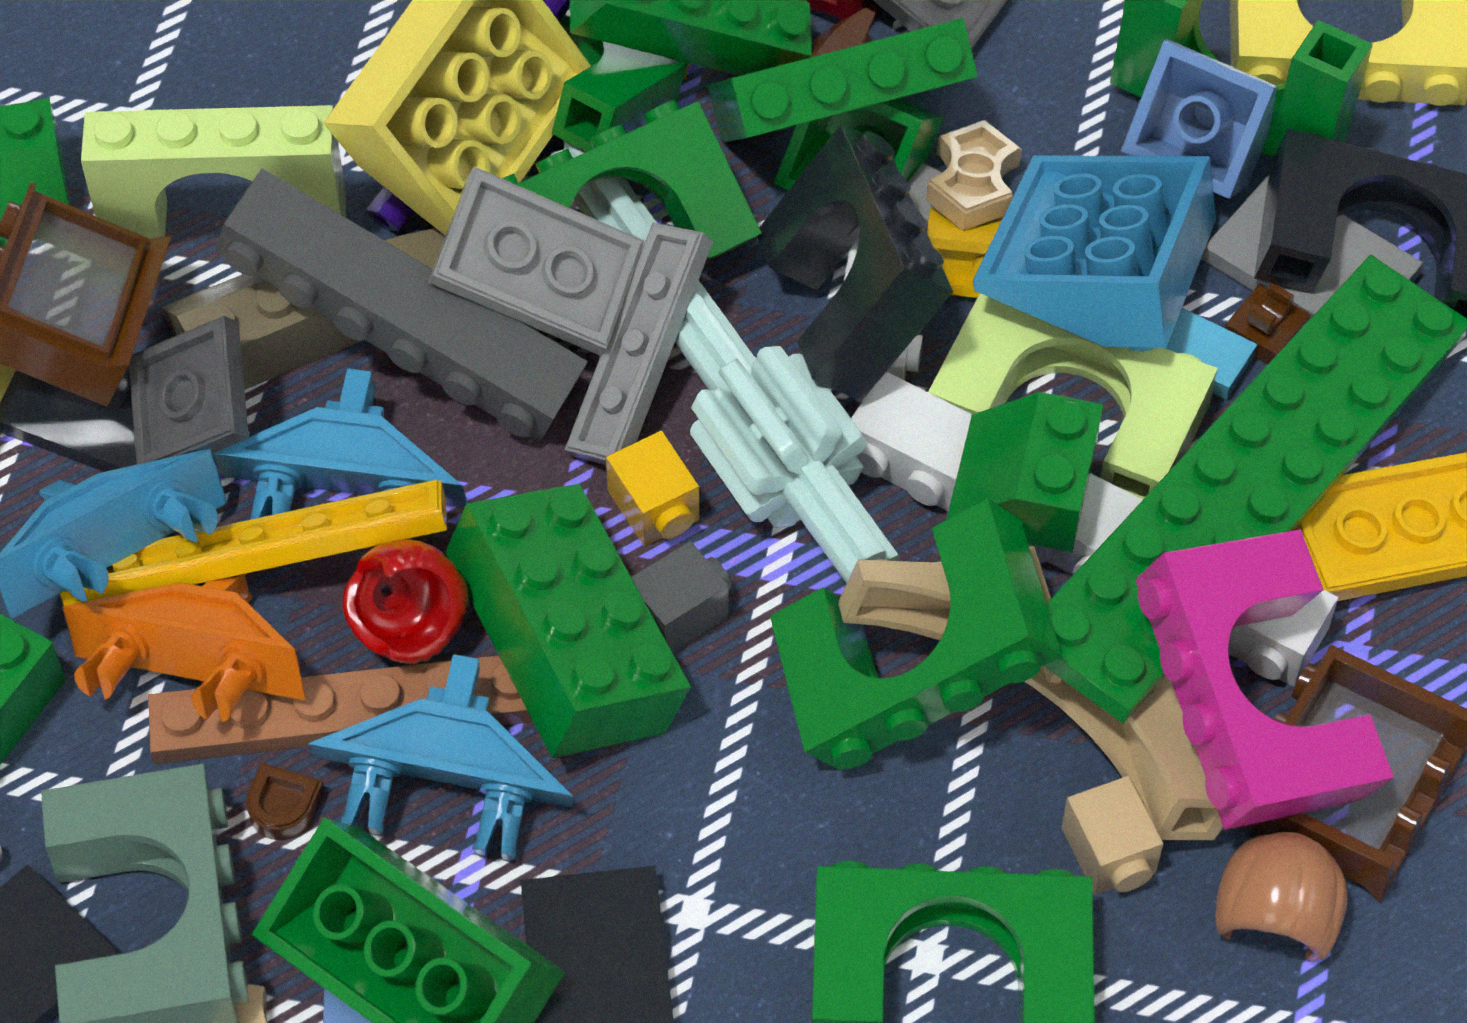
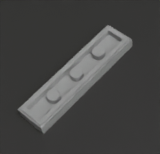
M652 222L608 347L599 359L564 449L575 458L606 465V456L637 442L713 244V241L705 233Z

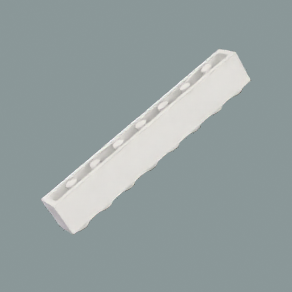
M886 372L851 417L866 439L864 451L856 456L864 466L861 472L873 478L881 477L907 490L915 500L922 504L936 505L948 511L972 414ZM1090 473L1073 553L1032 544L1028 545L1035 547L1039 562H1048L1073 575L1143 499ZM1323 590L1293 616L1233 627L1229 637L1228 654L1247 663L1255 673L1264 678L1278 679L1295 687L1300 674L1310 662L1329 630L1338 597Z

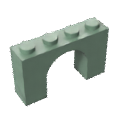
M204 763L41 790L45 847L57 883L127 871H150L175 880L189 893L187 905L179 921L165 936L143 949L125 954L55 965L60 1023H239L237 1005L249 1003V993L243 961L232 963L230 945L242 943V935L236 902L225 903L223 886L235 884V876L229 844L218 846L216 829L228 828V818L223 789H210Z

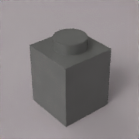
M689 541L631 577L672 653L729 619V590L732 588L730 578L717 559L714 557L706 559L692 541Z

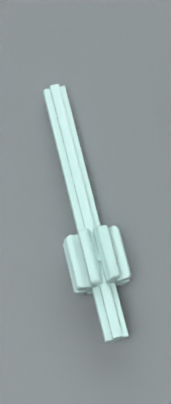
M564 140L563 150L569 149L573 158L586 152ZM603 178L592 181L582 186L574 198L575 203L584 215L644 240V243L652 222L657 223L628 182L623 178ZM698 280L675 340L678 348L708 388L701 390L697 394L691 406L699 420L692 424L690 434L748 518L753 522H762L768 518L776 529L795 525L799 516L846 584L857 560L883 559L900 561L898 553L848 486L858 479L864 468L856 457L864 451L866 446V439L830 389L812 380L802 354H792L788 357L781 346H770L760 349L756 359Z

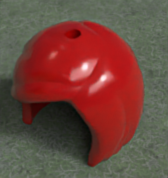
M397 540L380 544L360 558L356 571L344 588L342 610L354 635L370 651L400 663L417 664L430 660L433 655L440 654L444 647L448 646L453 637L458 633L466 614L468 588L465 578L459 573L454 563L446 558L439 549L418 540ZM388 584V590L381 593L382 586Z

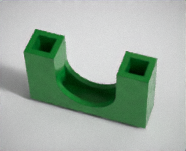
M1125 0L1110 84L1142 97L1162 43L1166 39L1219 61L1207 47L1200 31L1199 16L1203 0ZM1317 20L1293 55L1286 82L1274 84L1277 86L1270 132L1262 153L1274 158L1287 129L1314 133L1327 139L1345 143L1373 44Z
M570 9L559 23L591 66L564 82L551 134L587 152L593 149L589 140L594 136L620 124H623L626 133H629L647 124L643 117L645 113L669 101L676 100L677 102L687 63L571 34Z
M964 18L730 78L707 86L722 142L757 136L978 77Z
M676 100L660 105L643 115L647 123L646 125L629 133H626L623 124L612 127L591 138L589 141L593 149L573 158L569 149L553 154L536 164L540 174L520 183L515 174L501 178L568 208H571L573 200L582 186L592 181L603 178H623L634 181L646 187L658 197L665 206L675 227L703 232L713 241L706 262L762 234L698 101L681 109ZM529 326L546 337L551 336V334Z
M986 498L932 528L949 587L950 612L946 628L937 646L922 663L912 670L899 676L880 678L872 661L863 624L843 623L838 604L840 597L824 587L770 615L805 753L839 770L859 767L867 763L872 758L873 753L897 741L910 740L920 736L927 730L928 725L953 712H963L978 706L983 701L984 696L1009 683L1029 680L1039 673L1042 666L1062 657L1022 522L990 499Z
M842 861L832 866H817L811 1023H883L884 967L895 948L906 938L916 932L936 926H959L977 931L991 939L1004 951L1013 965L1018 981V1023H1094L1092 877L1074 876L1073 873L1062 869H1047L1037 874H1010L1000 868L991 866L976 867L968 872L938 871L935 867L927 864H909L900 869L870 868L868 865L857 861Z

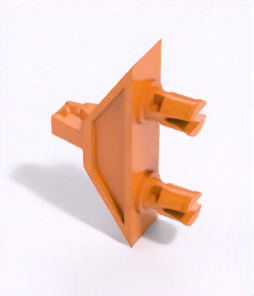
M247 573L208 581L203 586L179 582L62 606L75 657L87 659L74 673L75 682L81 691L89 697L101 686L104 700L110 698L116 686L131 667L204 681L192 694L191 703L197 713L206 720L218 708L221 723L228 720L233 713L234 707L247 690L306 701L296 650L249 605L252 596L249 593L246 580Z

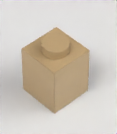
M1129 776L1067 797L1061 828L1084 875L1092 877V891L1094 895L1114 888L1117 892L1134 890L1144 885L1152 878L1153 874H1156L1163 842Z

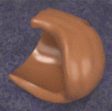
M1279 832L1250 839L1232 854L1222 875L1216 900L1215 919L1217 932L1230 940L1232 931L1237 929L1272 932L1305 944L1308 947L1305 953L1307 960L1315 962L1319 959H1324L1336 943L1347 910L1348 895L1344 874L1330 853L1318 842L1305 835L1294 832Z

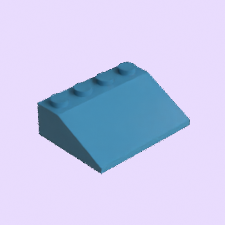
M1033 155L973 279L974 290L1103 347H1124L1137 352L1149 351L1154 348L1166 349L1216 221L1210 156Z

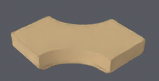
M985 120L939 136L936 154L944 161L947 169L930 179L926 201L962 231L1004 216L1013 195L1012 191L1002 181V177L1014 168L1019 167L1022 149Z

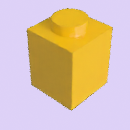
M662 430L606 456L607 490L644 547L662 538L672 539L686 532L693 523L699 521V485Z

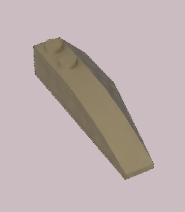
M434 228L401 235L384 241L433 269L445 235ZM241 274L161 307L174 336L222 316L238 321L245 390L361 342L344 335L337 329L332 320L317 311L293 305L281 295L278 288L256 275L247 276Z

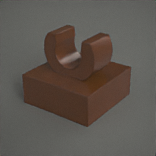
M1272 283L1268 289L1258 285L1227 321L1225 329L1258 344L1255 358L1268 365L1309 321L1310 314L1293 305L1294 295Z

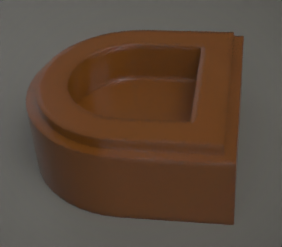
M261 762L246 797V807L253 828L262 836L272 840H288L303 833L312 823L325 793L323 780Z

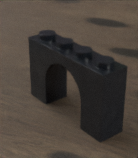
M841 124L759 228L762 234L758 235L757 238L769 268L815 290L820 287L859 239L855 259L845 281L797 342L812 380L862 402L953 293V290L942 268L944 260L933 247L925 230L927 226L926 220L916 210L910 197L909 191L911 187L900 174L893 159L895 155L893 148L886 140L871 131H866L862 135Z
M1287 129L1270 164L1254 279L1313 293L1331 260L1336 218L1352 211L1376 210L1394 215L1406 221L1425 238L1432 249L1436 261L1434 297L1467 318V174L1441 168L1432 163L1418 162L1382 153L1373 148H1363L1327 139L1314 133Z

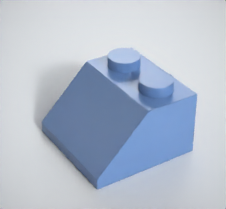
M1166 39L1162 43L1121 152L1130 156H1210L1213 192L1230 199L1248 187L1270 132L1277 86Z

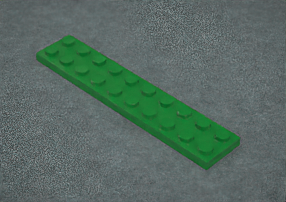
M1370 254L1048 601L1047 607L1062 657L1044 666L1124 724L1166 677L1161 667L1160 648L1150 620L1143 614L1139 605L1138 587L1135 579L1166 552L1294 531L1467 334V318L1446 304H1443V302Z

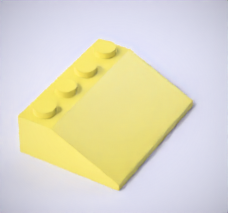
M412 0L323 124L361 169L446 235L465 181L473 166L499 178L515 174L520 183L553 136L551 133L564 82L591 65L543 0Z

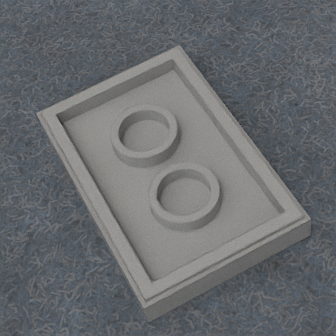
M473 166L465 181L428 283L601 356L608 347L644 240Z
M1269 175L1210 239L1202 255V260L1252 291L1258 285L1268 289L1272 284L1254 279ZM1341 215L1336 218L1331 260L1314 292L1310 293L1276 285L1293 294L1294 301L1292 304L1310 314L1311 319L1370 254L1412 282L1419 277L1423 262L1345 215Z

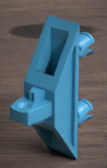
M348 368L339 402L327 400L325 408L316 407L252 435L249 439L212 453L222 477L258 481L250 520L270 516L271 513L274 515L291 511L294 491L298 487L367 495L427 481L441 480L446 496V505L465 508L468 502L463 485L385 420L383 407L373 406L376 384L372 381L371 371Z
M211 448L98 473L76 485L59 480L41 489L39 492L40 496L44 498V502L0 553V592L9 618L13 619L65 590L80 601L88 602L84 588L102 594L107 587L109 579L107 567L174 531L194 542H198L194 529L212 535L218 522L216 509L227 504V500Z
M456 654L452 657L445 689L430 686L427 699H418L308 743L312 757L346 763L354 768L344 815L341 817L340 822L356 827L366 800H370L368 820L370 834H382L393 777H399L400 775L477 789L486 796L476 842L473 844L472 851L486 856L497 827L503 826L502 860H514L516 857L515 849L525 803L538 801L573 808V795L487 711L489 697L475 695L480 672L479 659Z

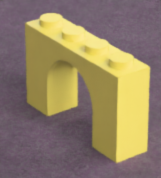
M1230 0L1231 67L1271 84L1286 82L1291 59L1313 28L1301 13L1297 0ZM1402 0L1403 29L1392 37L1372 43L1373 47L1358 100H1371L1379 103L1389 101L1429 103L1437 106L1466 105L1467 0Z

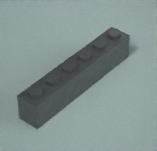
M263 168L258 172L223 224L215 252L224 256L226 262L233 269L247 276L256 275L278 288L281 295L293 305L317 311L332 320L337 329L347 337L371 343L386 352L393 363L403 370L411 373L420 372L443 386L444 391L457 402L465 405L474 404L497 418L498 423L513 435L529 437L540 444L588 362L518 320L428 283L432 272L430 267Z

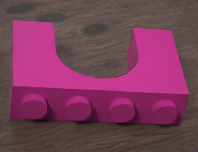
M1301 529L1166 552L1135 579L1138 587L1140 608L1143 614L1150 620L1160 648L1162 670L1173 684L1183 712L1182 720L1185 734L1195 746L1206 777L1205 787L1207 796L1212 805L1217 808L1224 830L1362 801L1394 778L1371 715L1308 727L1283 724L1271 719L1253 706L1240 690L1232 674L1228 657V643L1233 627L1293 616L1323 591Z

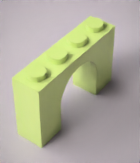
M333 105L85 112L81 163L94 214L101 219L149 239L164 237L167 212L165 187L180 178L201 173L230 174L253 181L261 168L346 217V189L339 143L323 124L332 112Z
M980 293L928 393L971 414H975L1006 403L1009 396L1020 385L1041 375L1066 373L1090 379L1105 388L1115 398L1124 416V420L1104 459L1101 479L1144 499L1188 451L1210 405L1218 368L1203 363L1193 355L1176 353L1165 348H1154L1149 351L1137 352L1124 347H1103Z

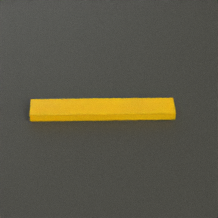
M432 480L216 527L212 535L204 531H195L198 542L190 541L182 536V534L159 539L107 567L109 579L107 587L102 594L88 588H84L87 600L91 601L179 582L195 585L372 547L383 543L446 531L447 509L441 480ZM67 590L60 593L64 606L86 602L75 598Z

